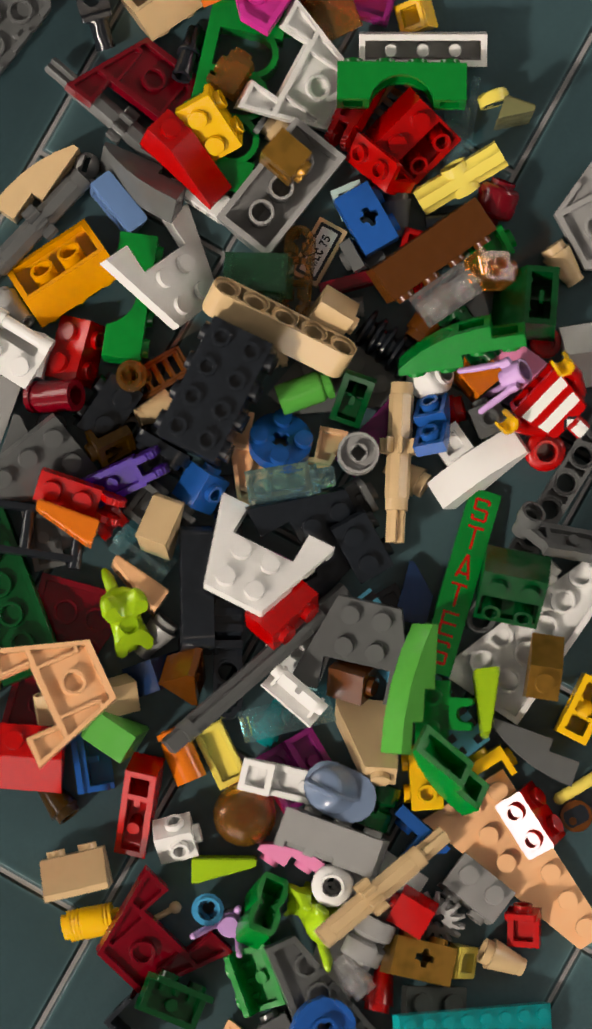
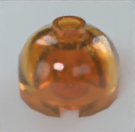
M238 784L227 787L218 796L213 807V822L217 832L225 841L235 846L250 847L261 843L271 834L276 823L275 804L270 795L267 797L238 790Z

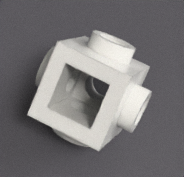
M190 811L152 820L153 842L161 865L199 856L198 843L203 842V836L199 823H193Z

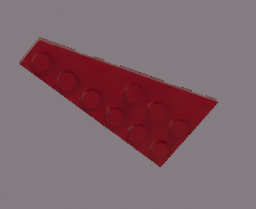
M42 573L38 592L57 643L90 639L98 656L112 635L111 626L102 617L99 605L101 597L106 594V589ZM34 676L11 686L1 723L37 725L33 695L40 693V689Z

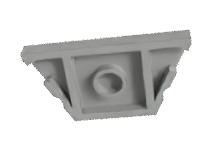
M591 161L553 215L583 271H592Z

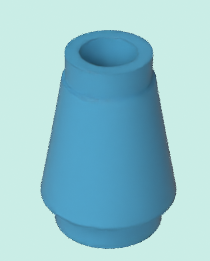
M211 893L198 896L192 904L194 919L204 926H212L218 923L224 914V906L221 899ZM205 902H212L215 907L212 913L204 911L203 904Z

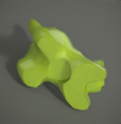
M103 568L101 575L106 594L101 597L99 605L102 617L111 626L117 657L125 658L128 652L137 650L139 645L147 650L151 649L154 645L153 637L141 616V613L148 610L147 597L139 588L118 587L114 575L107 568Z
M306 881L303 887L288 883L287 910L283 913V916L297 915L301 919L306 933L317 943L325 971L330 972L333 962L330 948L324 945L314 930L343 904L338 907H327L320 904L312 893L311 882Z

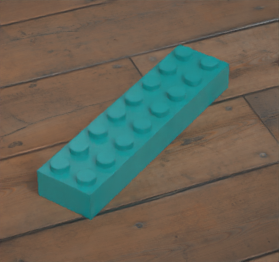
M543 1001L392 1014L393 1029H552L551 1003Z

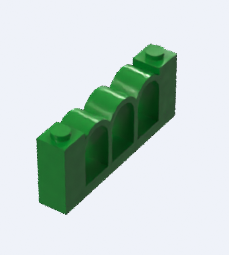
M222 0L212 4L191 97L203 93L204 86L211 82L212 77L244 84L253 80L268 90L265 82L275 75L279 66L278 46L283 47L285 38L291 39L289 34L278 28L285 12L267 37L240 21L235 0ZM221 34L252 40L266 45L272 54L269 65L263 70L249 72L215 64ZM230 113L232 117L236 115L241 120L244 129L251 135L253 144L250 150L242 157H222L215 161V164L232 186L225 195L233 196L255 169V163L253 162L260 151L259 134L256 135L252 130L262 117L261 115Z

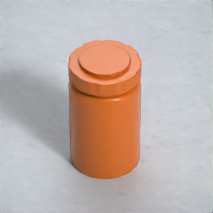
M175 727L163 731L160 733V735L156 736L158 742H160ZM193 741L187 743L176 754L170 753L165 745L161 744V749L177 787L207 775Z

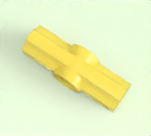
M493 141L466 158L460 157L450 162L441 169L440 174L416 187L412 192L425 214L428 215L455 198L461 199L473 193L480 187L481 182L509 165L497 144Z

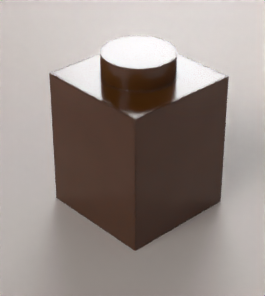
M337 659L328 668L326 696L362 706L378 690L379 678H376L377 668Z

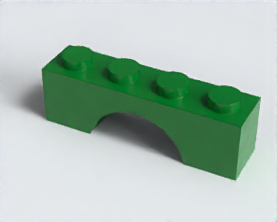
M358 57L345 58L344 61H338L337 108L369 109L375 96L383 89L393 85H408L421 91L429 100L433 110H465L467 101V63H460L459 60L452 58L443 59L440 62H427L423 58H412L408 62H395L393 58H379L376 61H363L362 58Z
M120 231L118 250L127 245L144 272L164 258V247H160L158 236ZM137 297L132 309L123 318L106 324L101 354L103 362L141 367L142 358L149 357L151 340L145 338L147 327L153 328L155 314Z

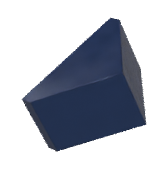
M179 650L122 669L123 674L127 673L137 681L139 697L165 689L158 683L166 657L178 653Z

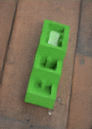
M412 623L401 649L390 685L384 715L380 753L411 755L413 722H423L425 689L435 690L438 624Z

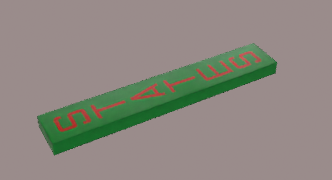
M478 490L466 500L430 623L438 624L436 675L447 679L450 678L502 497L485 490Z

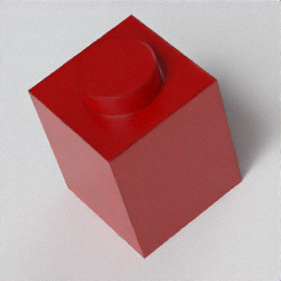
M406 884L401 893L396 891L388 901L391 907L388 908L390 912L386 920L420 940L434 917L439 903Z

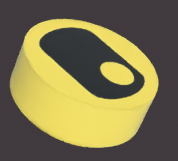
M499 87L479 95L477 101L480 110H488L502 105L505 96L509 95L507 88Z

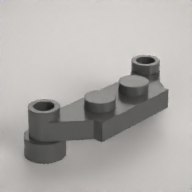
M527 501L521 506L517 512V520L512 526V532L516 537L520 539L527 538L542 550V555L592 563V530L543 522L546 513L535 502Z

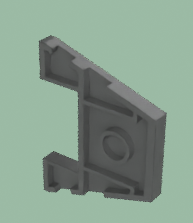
M339 594L292 674L307 687L317 689L320 684L325 656L389 671V677L383 704L387 705L391 681L401 649L406 640L403 608Z

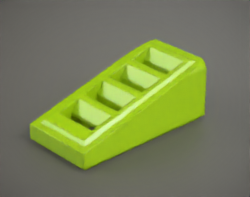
M499 666L476 668L472 676L479 733L482 739L488 738L492 729L500 676Z
M199 855L198 857H193L191 883L197 884L256 867L257 857L255 855Z

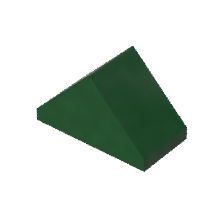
M346 369L329 419L359 429L377 379Z

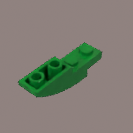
M489 314L449 325L425 337L399 358V376L407 375L408 377L416 378L425 375L426 372L433 371L451 373L458 368L464 367V355L469 354L470 356L478 357L487 354L489 351L502 350L504 352H513L519 350L521 347L527 346L525 322L492 326L491 315Z

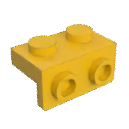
M208 83L204 86L203 93L178 106L175 114L194 132L215 162L242 147L245 129L238 116L232 117L226 108L228 103L223 93L219 89L215 91L211 83Z
M412 751L411 755L401 754L402 772L408 771L409 784H403L404 804L410 803L412 811L443 809L444 798L424 776Z

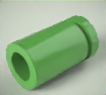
M316 371L274 386L284 416L325 402L327 398H336V391L331 377Z

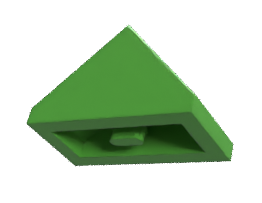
M104 711L82 731L80 736L118 763H122L132 757L134 751H137L149 728L146 725Z

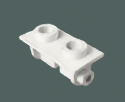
M278 664L260 686L310 728L329 705L324 702V698L321 699L288 671L287 666L284 667L282 664Z

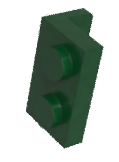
M162 969L160 974L148 972L134 1008L181 1028L195 1029L206 1002L212 1004L214 997L205 994L206 987L189 981L188 986L178 983L180 976Z

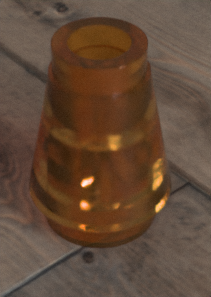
M136 360L124 361L116 372L118 385L128 392L140 390L148 385L152 379L150 370Z

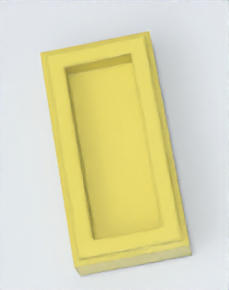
M222 719L206 728L195 740L221 791L239 782L243 763Z

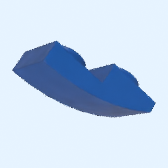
M448 393L438 396L430 394L422 399H417L413 416L417 426L413 444L416 456L421 457L447 452L450 437V398Z

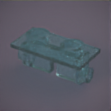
M126 524L115 535L108 550L117 556L120 555L161 584L178 560L173 557L169 561L142 551L135 535L137 531Z

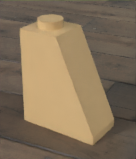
M336 699L334 720L357 771L368 777L375 786L396 785L398 754L380 753L386 705L383 704L384 700H367L362 706Z

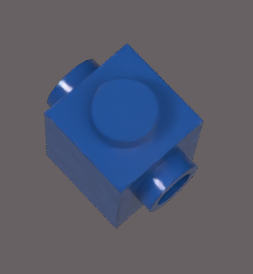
M191 461L172 494L190 508L211 516L230 482L220 476L222 470L207 461L203 465Z

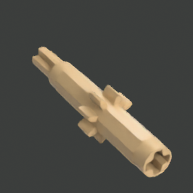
M404 381L391 382L387 437L380 438L379 452L386 455L384 498L387 515L385 542L401 544L405 541V519L410 496L412 455L416 456L413 449L415 438H412L413 383Z
M437 827L419 844L412 846L371 882L367 877L362 878L352 887L357 894L314 930L318 938L326 947L330 948L372 912L376 917L384 913L391 907L386 900L419 873L432 857L451 842L448 834L440 827Z

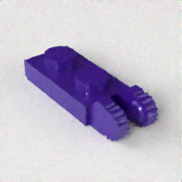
M158 445L141 451L137 455L134 453L81 479L105 487L104 490L125 496L147 486L150 481L167 473L170 467L165 462L144 472L141 463L155 458L161 452ZM101 501L99 508L106 504L103 501Z

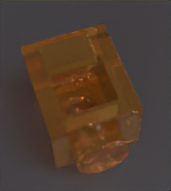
M236 47L235 50L232 49L228 56L223 54L214 67L213 71L216 72V75L214 76L209 73L206 77L207 84L211 83L215 90L219 89L225 97L234 102L254 72V63L250 61L252 56L239 47Z
M478 248L464 260L470 290L503 291L515 281L518 274V265L515 260H511L509 251H488L485 248Z

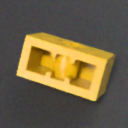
M581 673L553 730L585 746L592 734V676L587 673Z

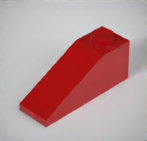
M169 108L147 128L140 145L208 209H211L232 188L194 132Z
M134 751L125 770L114 847L115 853L142 859L146 858L152 832V820L155 818L162 785L165 758Z

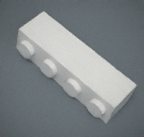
M359 32V58H362L363 61L393 58L395 62H408L412 58H423L427 62H440L443 59L452 58L459 60L460 63H467V67H487L488 34L486 32Z

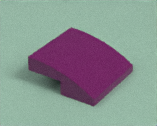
M312 727L303 729L255 758L308 770L318 762L331 761ZM273 796L283 814L286 807H300L304 804Z

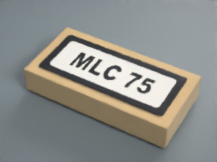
M319 217L289 273L318 288V283L322 281L340 248L339 244L344 241L348 231Z

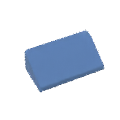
M106 171L91 182L89 194L120 231L137 233L146 223L147 215L110 171Z

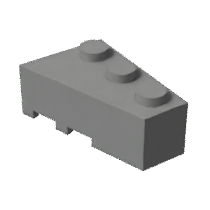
M305 804L304 808L286 807L273 844L281 847H291L301 851L303 855L311 858L313 856L330 862L331 865L368 878L378 876L390 842L381 838L383 832L367 826L364 827L363 831L352 827L353 823L322 816V812L308 804Z

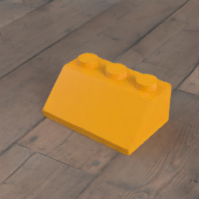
M85 219L22 259L7 274L42 328L51 322H55L61 315L76 305L84 303L87 298L102 288L108 287L116 280L100 265L110 255Z

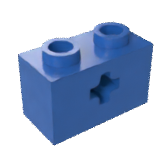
M368 181L337 197L333 203L365 259L398 241L399 235L397 232L401 230L395 216L392 213L387 215L381 204L385 200L376 185L371 187ZM367 211L369 215L374 213L377 215L373 226L368 222H361L364 217L363 212Z

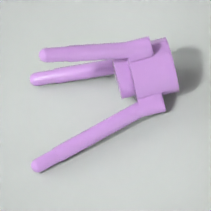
M508 356L499 361L457 369L458 374L496 368L502 369L498 373L500 385L483 394L481 399L487 396L488 398L495 397L478 409L479 414L485 413L510 394L520 390L521 386L532 381L531 369L524 359L520 358L512 361Z
M237 905L234 909L225 910L218 923L196 930L190 935V938L194 940L213 929H218L224 937L234 938L236 956L241 958L243 947L242 943L236 940V927L238 921L243 916L241 913L242 906Z

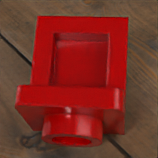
M516 902L513 906H509L505 912V920H507V946L539 949L541 946V907H533V904L529 902Z

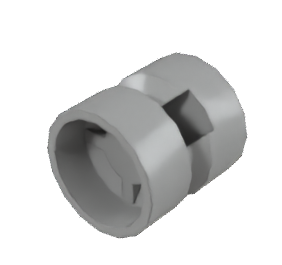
M350 433L339 444L337 452L338 464L349 475H366L373 470L378 462L380 453L378 444L367 433Z
M371 913L354 927V933L347 934L340 951L364 965L378 969L385 954L382 947L383 945L390 944L397 927Z

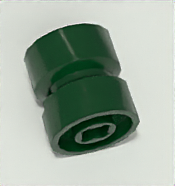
M389 784L386 786L374 785L377 795L376 804L380 805L377 812L372 811L370 816L358 823L386 833L392 819L390 809L397 807L403 791Z

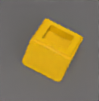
M408 0L394 6L400 32H425L438 27L431 0Z

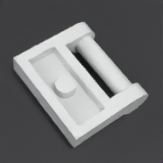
M0 307V330L3 326L38 348L37 353L33 357L0 336V375L27 390L53 349L56 340L49 336L43 337L9 316L10 312Z

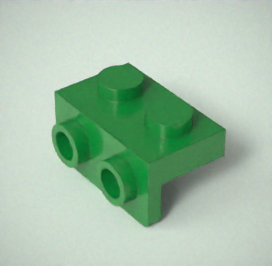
M267 940L258 950L249 946L243 947L241 958L236 956V951L224 957L225 972L227 977L231 979L236 994V1004L242 1011L244 1018L252 1017L258 1012L286 1004L263 948L271 944L270 940Z

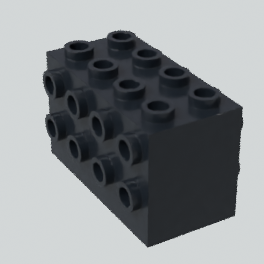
M214 316L211 322L205 321L198 335L201 343L197 351L191 350L183 366L186 368V373L182 381L178 379L175 381L169 393L172 401L167 410L162 409L154 426L158 429L156 434L164 441L221 468L223 462H229L236 447L233 445V442L238 433L242 434L250 419L248 412L252 404L257 405L264 391V387H262L267 375H272L279 359L276 358L277 351L272 343Z

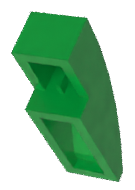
M428 724L425 725L412 750L413 756L424 776L448 804L462 816L478 811L490 785L472 771L473 761Z

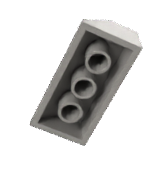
M295 117L286 130L312 152L309 161L312 166L307 175L299 184L293 181L287 186L264 165L259 163L216 217L235 237L265 261L346 159L344 154L297 117Z

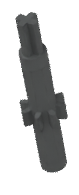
M56 57L44 69L47 74L64 88L67 83L79 77ZM67 92L77 103L108 128L105 134L113 143L118 145L122 140L141 157L161 165L153 156L141 148L140 142L146 129L138 123L141 118L140 114L131 106H128L124 111L102 93L89 109ZM163 166L162 174L166 175L169 171Z
M76 168L37 208L30 204L20 214L26 220L0 246V278L2 276L5 277L43 237L50 241L60 231L54 225L80 199L91 184Z

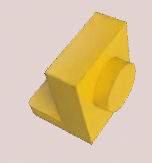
M497 744L487 751L484 746L469 756L470 760L474 762L472 771L477 775L499 761L503 763L511 776L517 773L514 765L518 761L509 747L502 749Z

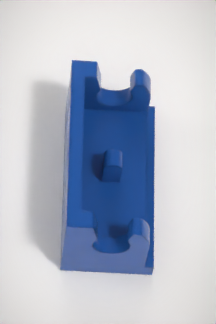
M80 734L77 735L70 743L78 795L116 788L111 757L82 739Z

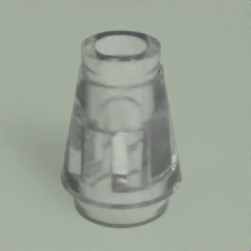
M344 953L332 962V967L348 997H353L356 1002L360 1001L377 987L372 980L374 977L354 959Z

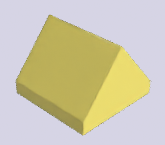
M450 942L449 947L458 949L452 979H474L479 947Z

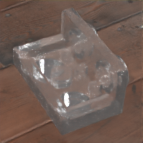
M460 262L416 292L408 300L426 325L431 328L483 291L473 273L469 269L467 270Z

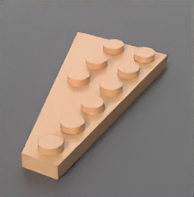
M503 769L484 779L490 786L478 811L462 816L447 803L443 809H438L422 819L431 829L435 830L437 827H440L445 831L451 840L450 844L462 854H468L516 893L514 896L518 900L532 903L533 907H541V918L578 949L581 950L592 943V908L554 848L531 860L527 859L496 810L495 806L517 791Z

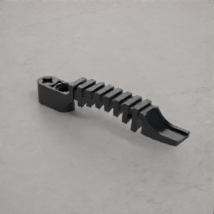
M220 475L230 482L224 493L236 498L234 476ZM220 501L213 511V530H215ZM242 521L241 525L236 531V534L243 537ZM215 594L213 692L226 682L219 676V669L224 665H231L237 672L242 668L243 640H241V635L243 634V624H241L243 608ZM243 697L236 702L237 707H232L231 713H223L219 718L229 721L238 717L242 709Z

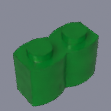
M266 871L249 889L244 902L245 913L238 921L236 927L237 942L258 950L276 932L280 922L279 908L284 904L288 895L289 886L287 879Z

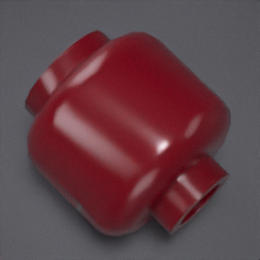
M492 176L491 181L486 180L481 183L476 198L493 224L497 226L499 221L508 222L512 219L520 195L515 190V184Z

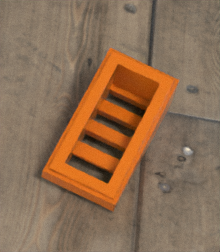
M42 499L37 501L36 511L91 549L99 528L100 521L98 519Z

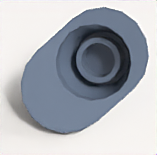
M329 760L318 762L310 768L305 776L304 791L310 805L318 811L340 821L349 823L360 822L370 816L376 806V790L370 779L362 773L340 763Z

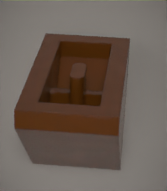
M196 647L191 650L168 655L158 683L195 706H198L206 680L203 649Z

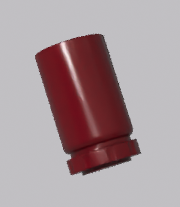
M76 379L32 381L27 390L23 389V404L26 410L31 413L79 411L85 403L84 386Z

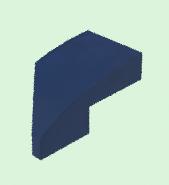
M409 560L397 607L403 608L405 622L426 624L433 594L416 563Z

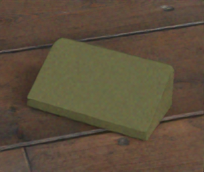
M510 95L505 96L494 130L529 124L536 108L535 104Z

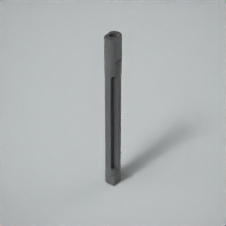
M340 582L318 600L319 610L316 616L310 622L302 623L296 629L294 637L287 644H281L275 650L267 645L175 725V728L161 740L169 752L176 754L187 743H191L278 664L283 662L316 633L338 595L352 596L347 588Z

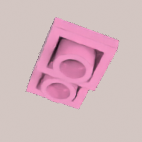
M261 841L258 846V850L262 852L260 858L274 868L278 864L285 867L290 858L293 857L296 859L294 865L310 875L312 871L316 873L326 864L322 859L314 856L311 858L303 855L299 850L288 846L281 847L273 844L274 842Z

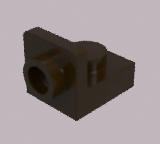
M127 425L99 439L91 429L84 431L87 439L84 449L92 462L97 460L102 468L134 453L135 455L138 454L133 433Z

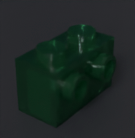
M225 252L223 277H228L281 303L282 299H292L295 261L288 253Z

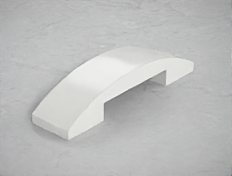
M244 757L237 786L238 790L267 797L271 795L310 805L304 791L305 776L309 771L308 769Z

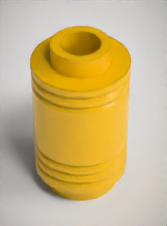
M112 902L67 910L66 914L60 916L64 939L76 942L104 936L119 907L114 908Z

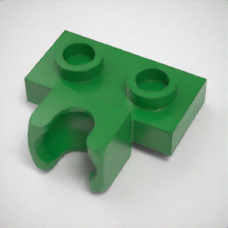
M435 680V690L425 689L423 722H416L415 743L423 727L427 724L448 742L449 730L473 731L474 724L463 721L459 717V712L463 707L473 706L475 698L451 697V681Z

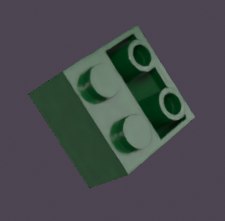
M526 265L495 277L492 326L525 322L527 340L554 342L560 267Z
M487 545L473 617L536 629L549 585L551 557Z

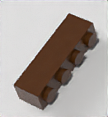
M474 197L367 270L366 273L387 304L395 300L401 304L415 294L412 288L422 282L426 286L441 275L438 270L446 264L450 268L454 267L466 258L464 255L466 250L472 246L477 250L492 239L489 234L497 228L477 198Z

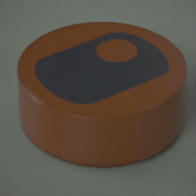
M573 799L563 804L559 812V818L567 830L581 832L590 826L592 811L585 802Z

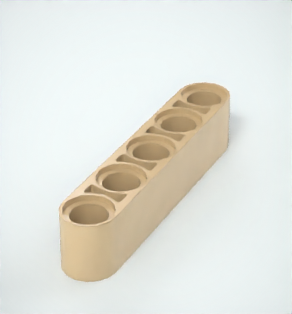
M217 277L202 303L203 311L211 318L216 316L272 343L277 351L332 378L342 377L357 352L354 342L346 336L228 277Z

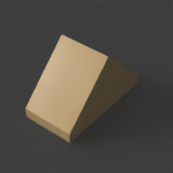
M157 492L153 494L135 534L141 551L169 561L172 560L185 506L184 502Z

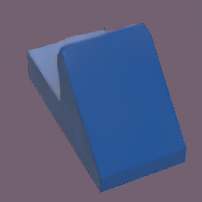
M403 803L393 812L398 817L394 822L407 835L412 831L416 834L402 849L400 855L404 854L412 846L419 844L433 832ZM446 845L437 854H445L451 848Z

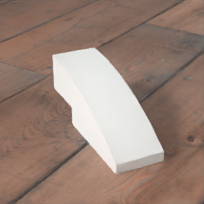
M501 431L457 459L431 479L427 485L443 509H456L478 490L488 488L529 454L530 451L518 433L513 432L507 435Z

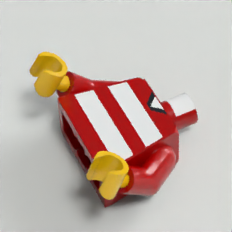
M566 351L562 352L564 359L561 362L556 363L551 360L510 402L512 412L515 415L507 409L502 411L506 419L500 423L495 421L494 424L504 434L508 435L515 432L540 438L549 435L556 439L567 429L578 439L588 431L590 424L580 416L587 407L584 401L587 390L583 374L573 363Z

